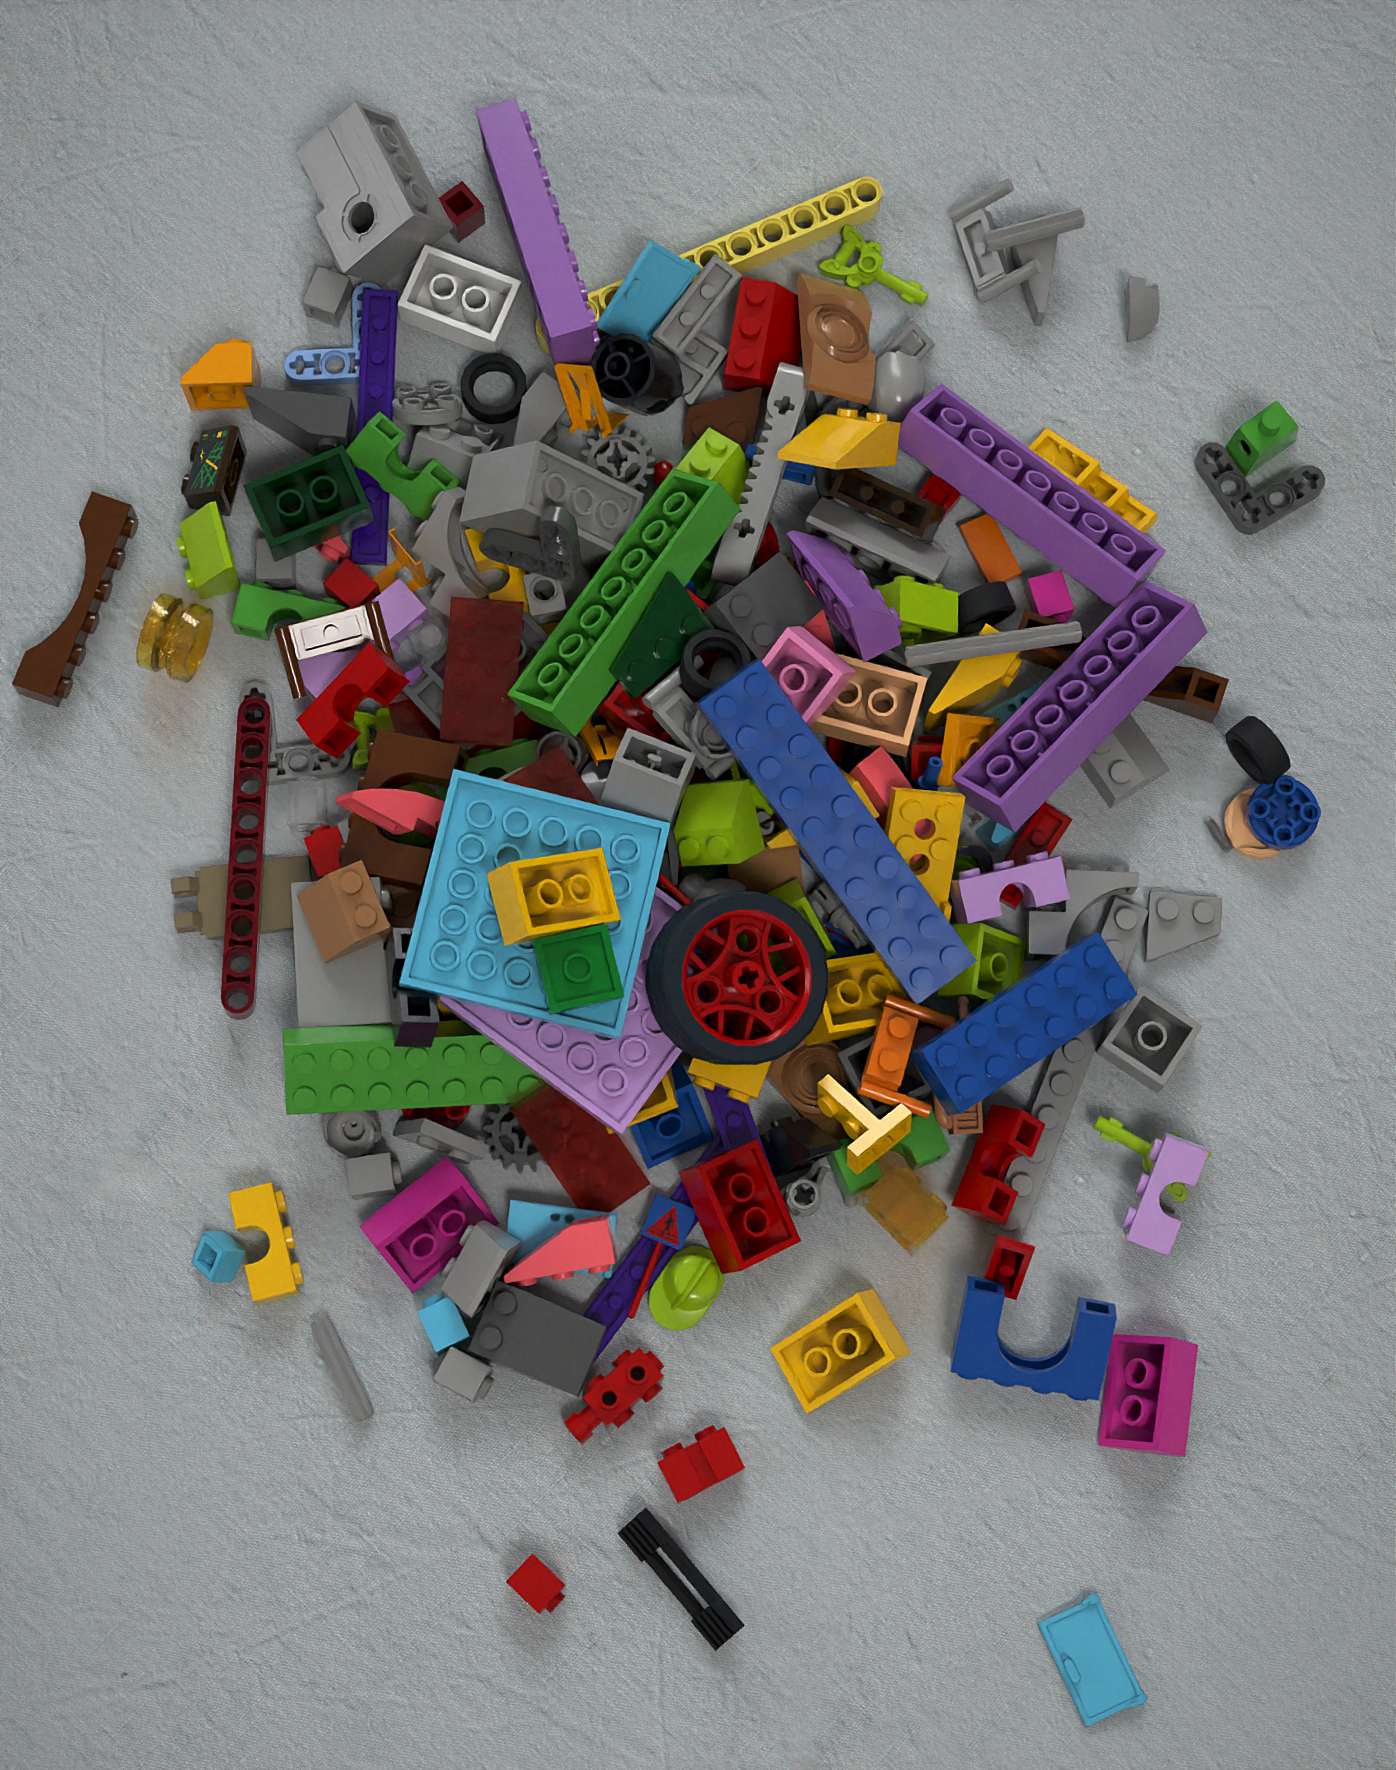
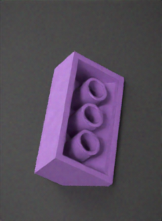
M795 530L786 533L799 576L803 581H808L817 599L824 607L825 615L863 662L902 644L898 629L902 627V622L897 611L893 607L889 609L886 607L885 600L879 589L875 588L872 590L866 574L862 569L858 571L855 569L854 563L846 550L841 552L833 541Z

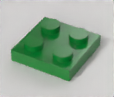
M607 923L533 939L532 945L549 1015L624 998Z

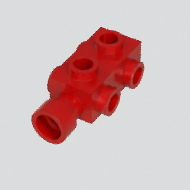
M638 1348L632 1353L627 1349L612 1362L615 1369L605 1378L601 1374L597 1375L583 1388L587 1392L583 1396V1401L587 1406L578 1414L573 1412L563 1421V1424L580 1444L583 1445L592 1437V1431L601 1423L606 1428H609L613 1423L617 1428L621 1427L635 1414L631 1409L633 1405L641 1398L645 1403H648L663 1389L659 1382L664 1379V1375L660 1372L664 1366L653 1352L649 1350L645 1354ZM639 1367L644 1370L645 1376L642 1380L636 1381L631 1378L630 1372L633 1368ZM607 1392L615 1394L617 1398L615 1404L607 1406L602 1402V1396Z

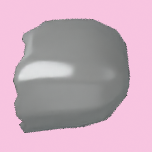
M897 351L886 352L877 360L872 400L867 405L870 412L887 414V421L898 423L904 421L908 412L924 396L925 370L919 359Z

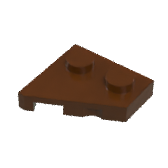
M763 387L751 388L688 407L682 443L695 445L710 427L739 444L745 454L748 444L753 445Z

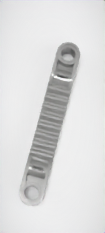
M784 362L779 364L767 400L764 430L761 432L760 443L757 445L756 455H754L752 467L749 469L748 480L745 481L744 492H742L740 504H738L741 510L723 534L714 562L711 580L736 586L752 574L788 462L787 460L777 459V454L781 448L796 437L810 394V390L805 389L802 367ZM746 534L745 538H741V535Z

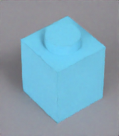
M441 1293L422 1302L424 1308L417 1311L438 1355L448 1351L451 1346L456 1347L472 1339L455 1302L449 1296L444 1298Z

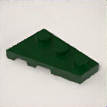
M672 572L665 574L661 581L662 585L655 597L647 604L643 611V617L634 632L630 633L609 668L610 673L630 698L639 696L682 658L685 645L694 635L704 630L715 629Z

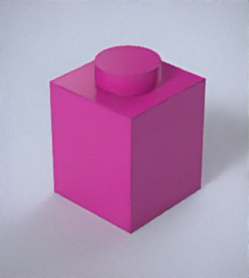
M1062 570L1027 580L1024 591L1031 612L1059 621L1060 623H1067V620L1071 619L1074 606Z

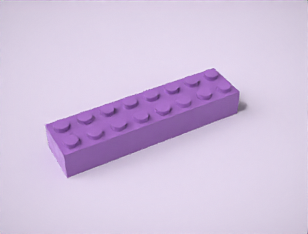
M516 98L476 109L486 159L553 364L566 363L591 366L592 358L601 345L597 333L598 324L593 309H589L587 303L589 299L584 281L579 279L577 273L579 268L574 251H570L568 246L569 238L565 224L560 222L558 216L560 212L554 194L551 195L549 189L550 181L546 167L542 166L540 162L541 154L537 140L532 138L530 132L532 128L526 110L520 112Z
M942 383L908 412L900 426L898 446L907 455L917 459L929 468L935 476L948 482L962 496L972 500L984 509L990 517L1000 521L1012 530L1018 538L1028 542L1040 551L1046 559L1056 563L1068 572L1074 580L1084 584L1096 593L1102 601L1112 605L1114 608H1117L1144 580H1147L1166 552L1165 549Z
M1144 580L952 777L958 791L965 796L966 805L1015 833L1208 633L1195 604Z

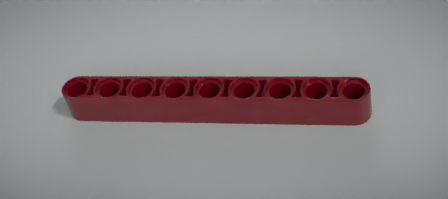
M249 697L243 700L239 705L237 715L221 1002L228 1016L237 1020L246 1019L255 1011L257 999L272 738L270 707L265 700L259 697ZM257 710L265 714L264 719L259 723L253 724L246 721V716L251 711ZM251 745H257L263 749L262 754L253 759L247 758L243 753ZM248 780H255L261 784L260 789L253 794H248L241 790L242 785ZM246 815H253L259 819L256 827L252 829H244L239 823ZM245 850H250L257 854L255 861L248 865L237 861L238 855ZM241 886H251L255 890L254 895L249 900L243 901L235 897L237 889ZM240 921H247L253 925L252 931L246 936L241 937L233 933L234 926ZM237 957H246L251 961V964L246 971L238 973L231 969L233 960ZM239 992L246 994L249 999L243 1008L235 1009L229 1006L228 1002L233 994Z

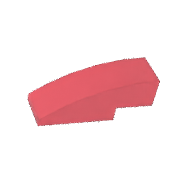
M880 746L856 765L849 775L855 778L880 815L875 820L885 831L892 787L913 788L894 760ZM921 819L917 822L914 829L915 835L923 836L929 832L931 828L930 819ZM924 854L914 855L910 862L913 864Z
M399 789L352 791L337 796L335 803L395 835L415 829L429 838L437 836L445 804L444 801L431 796Z

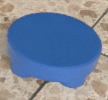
M1283 775L1269 785L1263 782L1254 790L1247 802L1246 822L1252 835L1259 842L1273 849L1288 850L1302 845L1311 837L1318 825L1321 808L1314 794L1307 786L1291 776Z

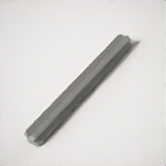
M1074 621L911 645L904 648L903 656L907 667H915L1078 643L1082 638V629L1080 623Z

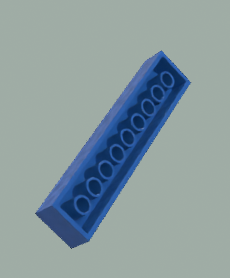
M754 659L695 703L911 1002L918 1005L977 961L760 659Z

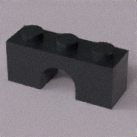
M393 927L385 956L394 1047H432L439 1025L437 995L399 986L413 928Z

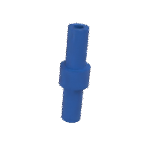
M931 757L929 759L925 773L919 777L915 789L938 790L937 780L943 766V761L940 758Z

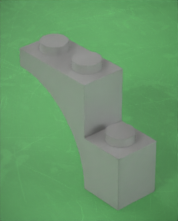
M458 486L447 491H441L434 499L431 506L434 511L429 520H425L417 529L414 536L417 541L412 551L443 572L432 587V591L435 593L429 604L461 627H465L473 622V618L482 613L489 601L488 594L493 592L486 588L474 574L464 553L461 539V523H459L466 491Z
M1074 865L1071 867V870H1066L1064 873L1070 899L1061 901V912H1056V907L1039 906L1035 907L1034 911H1029L1025 918V961L1047 962L1065 950L1068 934L1075 920L1085 910L1099 901L1113 896L1134 894L1139 884V872H1129V868L1123 866L1108 867L1107 871H1093V867L1089 865Z

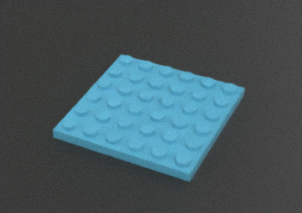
M453 769L399 986L426 991L439 996L619 1040L622 1034L671 823ZM603 848L621 920L609 923L607 927L624 998L549 1015L532 942L510 946L504 945L486 873L508 862Z

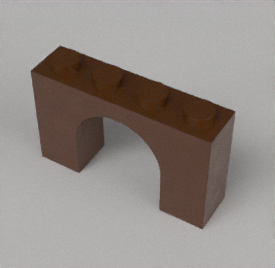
M378 729L375 740H371L368 746L367 759L369 763L366 774H362L359 779L358 790L398 789L404 785L416 782L449 788L453 769L465 772L469 755L460 745ZM351 811L348 819V828L350 829L346 843L341 845L338 856L340 868L362 860L369 877H380L383 884L422 892L433 851L431 849L393 842L385 837L382 827Z

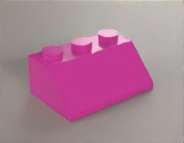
M444 1157L359 1227L413 1294L444 1269L452 1257L457 1258L460 1255L464 1246L460 1245L459 1242L469 1225L475 1227L477 1223L485 1220L497 1226L499 1222L461 1172L447 1157Z
M1113 1334L1109 1351L1098 1446L1155 1455L1185 1457L1198 1351L1197 1344L1173 1337Z

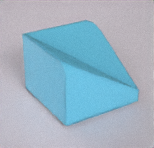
M989 819L976 830V835L990 851H995L1016 834L1019 829L1014 833L994 820Z
M204 1231L191 1263L212 1283L231 1282L237 1274L246 1250L225 1231Z

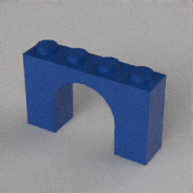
M967 1276L951 1353L950 1372L957 1373L959 1377L968 1380H976L978 1378L993 1380L996 1384L1004 1387H1013L1015 1385L1030 1387L1033 1391L1041 1394H1050L1051 1392L1067 1394L1068 1397L1077 1401L1099 1400L1117 1320L1114 1303L1078 1297L1071 1332L1066 1343L1049 1356L1026 1358L1009 1350L998 1335V1327L1005 1299L1004 1282Z

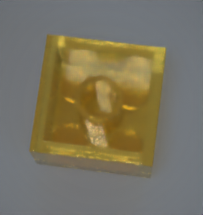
M896 1163L864 1194L860 1205L912 1257L944 1226L949 1218L945 1213L948 1208L937 1195L931 1193L928 1196L918 1186L921 1180L909 1167L905 1166L902 1169Z

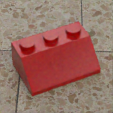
M742 277L724 372L723 390L741 392L755 387H763L762 396L769 397L780 362L798 366L801 331L798 295L776 282Z
M758 1139L711 1156L678 1172L721 1274L742 1271L801 1242Z

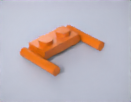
M886 993L882 1001V1009L857 1094L893 1107H897L902 1103L913 1114L928 1118L932 1108L931 1104L898 1093L897 1089L902 1083L918 1021L921 1020L946 1029L955 1023V1017Z

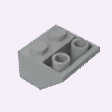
M462 417L444 424L424 425L416 434L408 468L413 470L424 469L435 458L461 481L458 486L466 491L473 456L498 450L503 434L494 431L489 425L473 423Z
M627 728L613 759L599 806L672 824L694 774L696 754Z

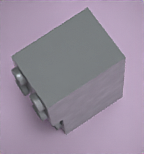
M354 101L336 117V121L332 125L325 126L297 151L303 164L301 166L302 171L311 180L317 192L316 199L324 208L315 216L321 227L320 234L324 241L330 245L335 255L334 262L336 266L346 275L385 285L420 256L424 245L432 246L454 228L396 115Z
M535 440L473 456L459 523L483 534L489 528H498L541 541L538 525L546 508L553 505L562 507L571 512L576 519L582 559L581 566L585 569L601 567L640 514L644 494Z
M370 877L386 917L393 915V898L389 887L383 886L380 877ZM317 881L291 883L298 1028L392 1024L385 956L390 937L325 964L297 898L298 894Z

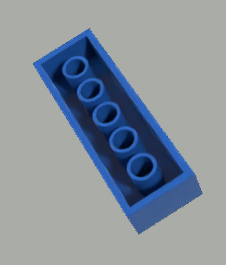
M1098 932L1081 938L911 1051L909 1055L947 1115L961 1114L1138 994Z

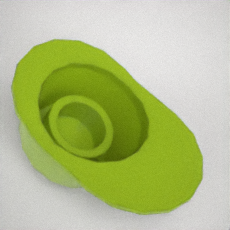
M689 1246L678 1251L654 1282L649 1293V1308L653 1318L661 1326L670 1330L690 1328L705 1315L724 1283V1274H721L712 1251L700 1246Z

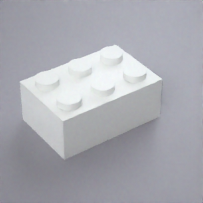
M424 245L398 302L400 320L482 353H499L523 300L522 281Z

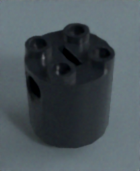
M621 333L609 337L598 347L592 358L591 367L593 368L601 397L639 415L652 416L664 412L684 391L680 364L673 354L634 334Z

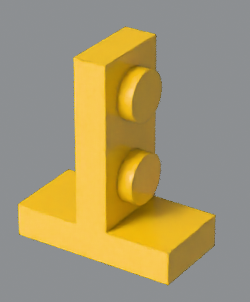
M829 1074L818 1082L817 1103L819 1108L826 1116L834 1117L843 1125L848 1136L855 1140L847 1146V1167L856 1175H859L911 1132L912 1112L902 1103L879 1120Z

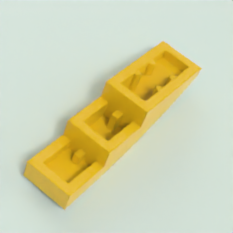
M1046 428L1028 447L1143 534L1158 521L1157 513L1130 496L1128 487L1102 471L1100 462L1049 428Z

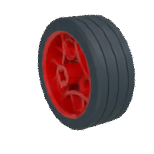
M734 891L697 899L678 910L663 925L652 944L647 961L646 992L651 1011L663 1033L679 1049L696 1059L716 1065H757L782 1057L795 1049L812 1032L822 1014L828 992V966L823 946L817 934L798 910L777 897L761 892ZM717 923L718 935L709 930L711 926ZM740 932H743L748 939V945L744 951H741L736 944V938ZM768 937H769L775 944L768 946ZM699 938L714 946L704 963L692 951ZM778 950L782 956L785 970L775 975L768 953ZM687 965H689L693 970V972L688 975ZM785 980H786V988H785V987L782 985V983H781V982H783V981H785ZM702 982L708 986L710 991L706 1002H702L697 994V989ZM764 992L768 994L771 1000V1006L767 1012H764L759 1005V998ZM724 1011L740 1015L734 1039L723 1036ZM708 1014L709 1026L701 1019ZM754 1024L760 1031L750 1036L752 1025Z

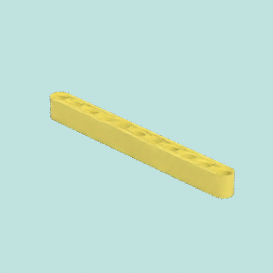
M871 177L856 179L683 253L679 257L687 258L693 263H697L702 268V271L704 268L702 264L710 261L713 255L716 254L739 273L744 274L842 232L845 225L853 227L872 219L879 212L882 195L881 185ZM861 195H868L872 197L873 200L870 202H863L859 200L858 197ZM836 208L841 210L842 213L835 216L829 214L827 210ZM803 221L809 223L811 227L801 229L796 224ZM767 235H776L780 238V240L777 242H769L765 240L764 237H766ZM738 248H744L749 253L739 256L733 251ZM697 274L694 276L693 280L691 281V283L689 284V286L687 287V289L690 287V285L693 283V281L697 278V276H698ZM624 279L588 294L589 300L587 303L589 309H593L597 322ZM538 318L536 321L537 343L542 351L550 354ZM600 328L597 330L598 336L606 333Z

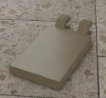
M308 855L264 860L260 934L293 930L291 883L311 882ZM254 861L240 862V863H241V864H244V865H248V864L253 863ZM229 864L200 867V871H194L195 877L187 876L171 879V890L174 898L197 896L198 912L174 914L177 933L200 931V935H206L207 940L224 939ZM241 886L237 889L235 897L243 901L249 900L254 895L255 890L251 886ZM240 921L234 926L233 933L237 936H246L252 931L253 925L247 921Z

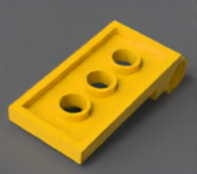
M892 787L884 832L908 866L910 859L914 855H925L924 866L917 871H913V873L950 922L952 906L948 903L965 796L962 793ZM921 819H930L931 828L929 832L923 836L915 835L914 829L917 822Z

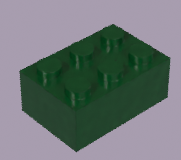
M344 445L243 485L275 562L374 522L371 507Z

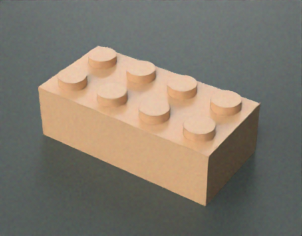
M835 653L856 670V673L834 702L814 722L810 730L818 734L874 749L882 746L886 752L906 757L927 678Z

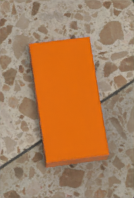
M985 514L959 526V532L986 584L996 581L1007 583L1022 575V571L995 519Z

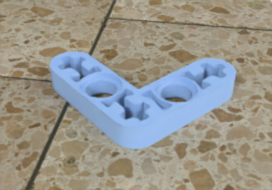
M366 282L357 286L353 291V348L298 350L290 353L285 359L284 368L287 378L291 383L297 386L359 384L363 289L381 290L379 286ZM333 359H339L345 363L344 370L336 375L326 371L327 363ZM350 359L355 360L356 373H351ZM317 360H320V361H319V367H320V371H321V374H320V375H316V370H315L316 364H315V361H317ZM298 362H304L305 367H307L301 375H298L295 370Z

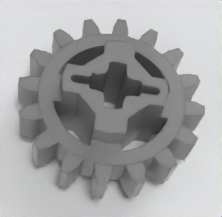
M627 427L623 434H618V430L615 428L611 435L603 439L601 430H599L598 441L591 438L587 440V446L590 450H581V459L585 461L582 462L583 464L635 490L640 489L644 492L648 490L646 480H653L654 471L650 468L655 467L656 460L655 457L649 456L652 453L651 444L642 446L643 435L641 433L632 438L630 428ZM625 447L630 448V449L633 450L634 452H630V451H629L628 449H626ZM608 448L604 454H599L601 451ZM615 455H618V460L622 466L620 468V475H617V469L614 467ZM637 475L633 480L626 483L631 476Z

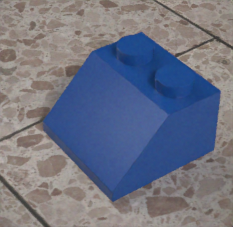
M680 1061L671 1066L679 1107L628 1127L647 1169L709 1142L714 1138L693 1083Z

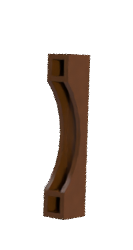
M91 492L79 521L86 553L85 576L79 596L69 615L61 625L41 643L25 651L12 682L18 694L58 708L62 698L67 699L73 685L71 676L75 666L79 667L85 658L86 647L84 644L88 635L94 634L99 623L98 610L101 603L107 602L113 586L112 582H110L115 570L119 571L126 555L124 550L128 538L132 539L135 536L139 520L132 505Z
M1024 610L1017 630L1061 623ZM1082 636L1081 641L1078 643L1021 651L1019 658L1057 670L1087 638ZM1175 666L1143 700L1212 723L1219 711L1229 679L1193 667Z

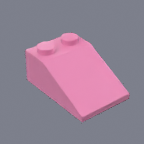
M802 626L787 627L762 661L809 728L834 702L856 673V670Z

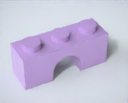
M1045 851L1027 855V863L1014 865V860L1011 859L992 864L993 871L980 873L979 868L958 872L959 879L952 880L950 886L957 924H969L1002 916L1000 894L1009 884L1015 885L1021 891L1025 908L1039 907L1070 899L1061 856L1048 857V853Z
M1164 1132L1162 1140L1155 1138L1148 1159L1153 1161L1148 1174H1141L1135 1189V1194L1140 1195L1135 1209L1128 1208L1121 1228L1126 1229V1240L1169 1256L1182 1221L1179 1215L1165 1210L1160 1205V1193L1165 1186L1173 1182H1183L1196 1187L1209 1153L1206 1147Z

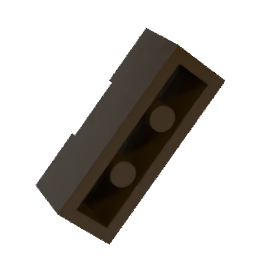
M857 468L840 469L828 494L932 542L946 509Z

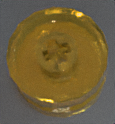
M161 593L153 602L140 633L136 652V663L138 666L155 673L165 667L168 677L184 683L190 682L196 675L208 648L214 623L213 610L197 603H192L185 609L182 598L168 593Z

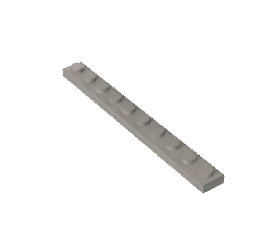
M1115 897L1100 935L1125 973L1149 910ZM1108 1015L1054 1051L1030 1111V1115L1045 1123V1127L1033 1157L1020 1156L1010 1163L1004 1177V1183L1018 1191L1006 1225L987 1222L984 1233L991 1236L998 1234L1021 1240Z

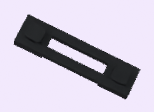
M647 1508L642 1510L617 1533L641 1562L646 1561L692 1616V1624L715 1651L745 1626ZM659 1547L709 1605L707 1608H703L657 1553L656 1550Z

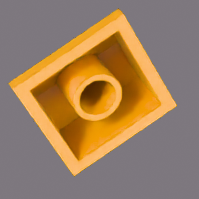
M229 339L225 343H216L181 377V387L190 410L247 409L249 405L244 393L245 386L260 387V367L252 342H246L242 339Z

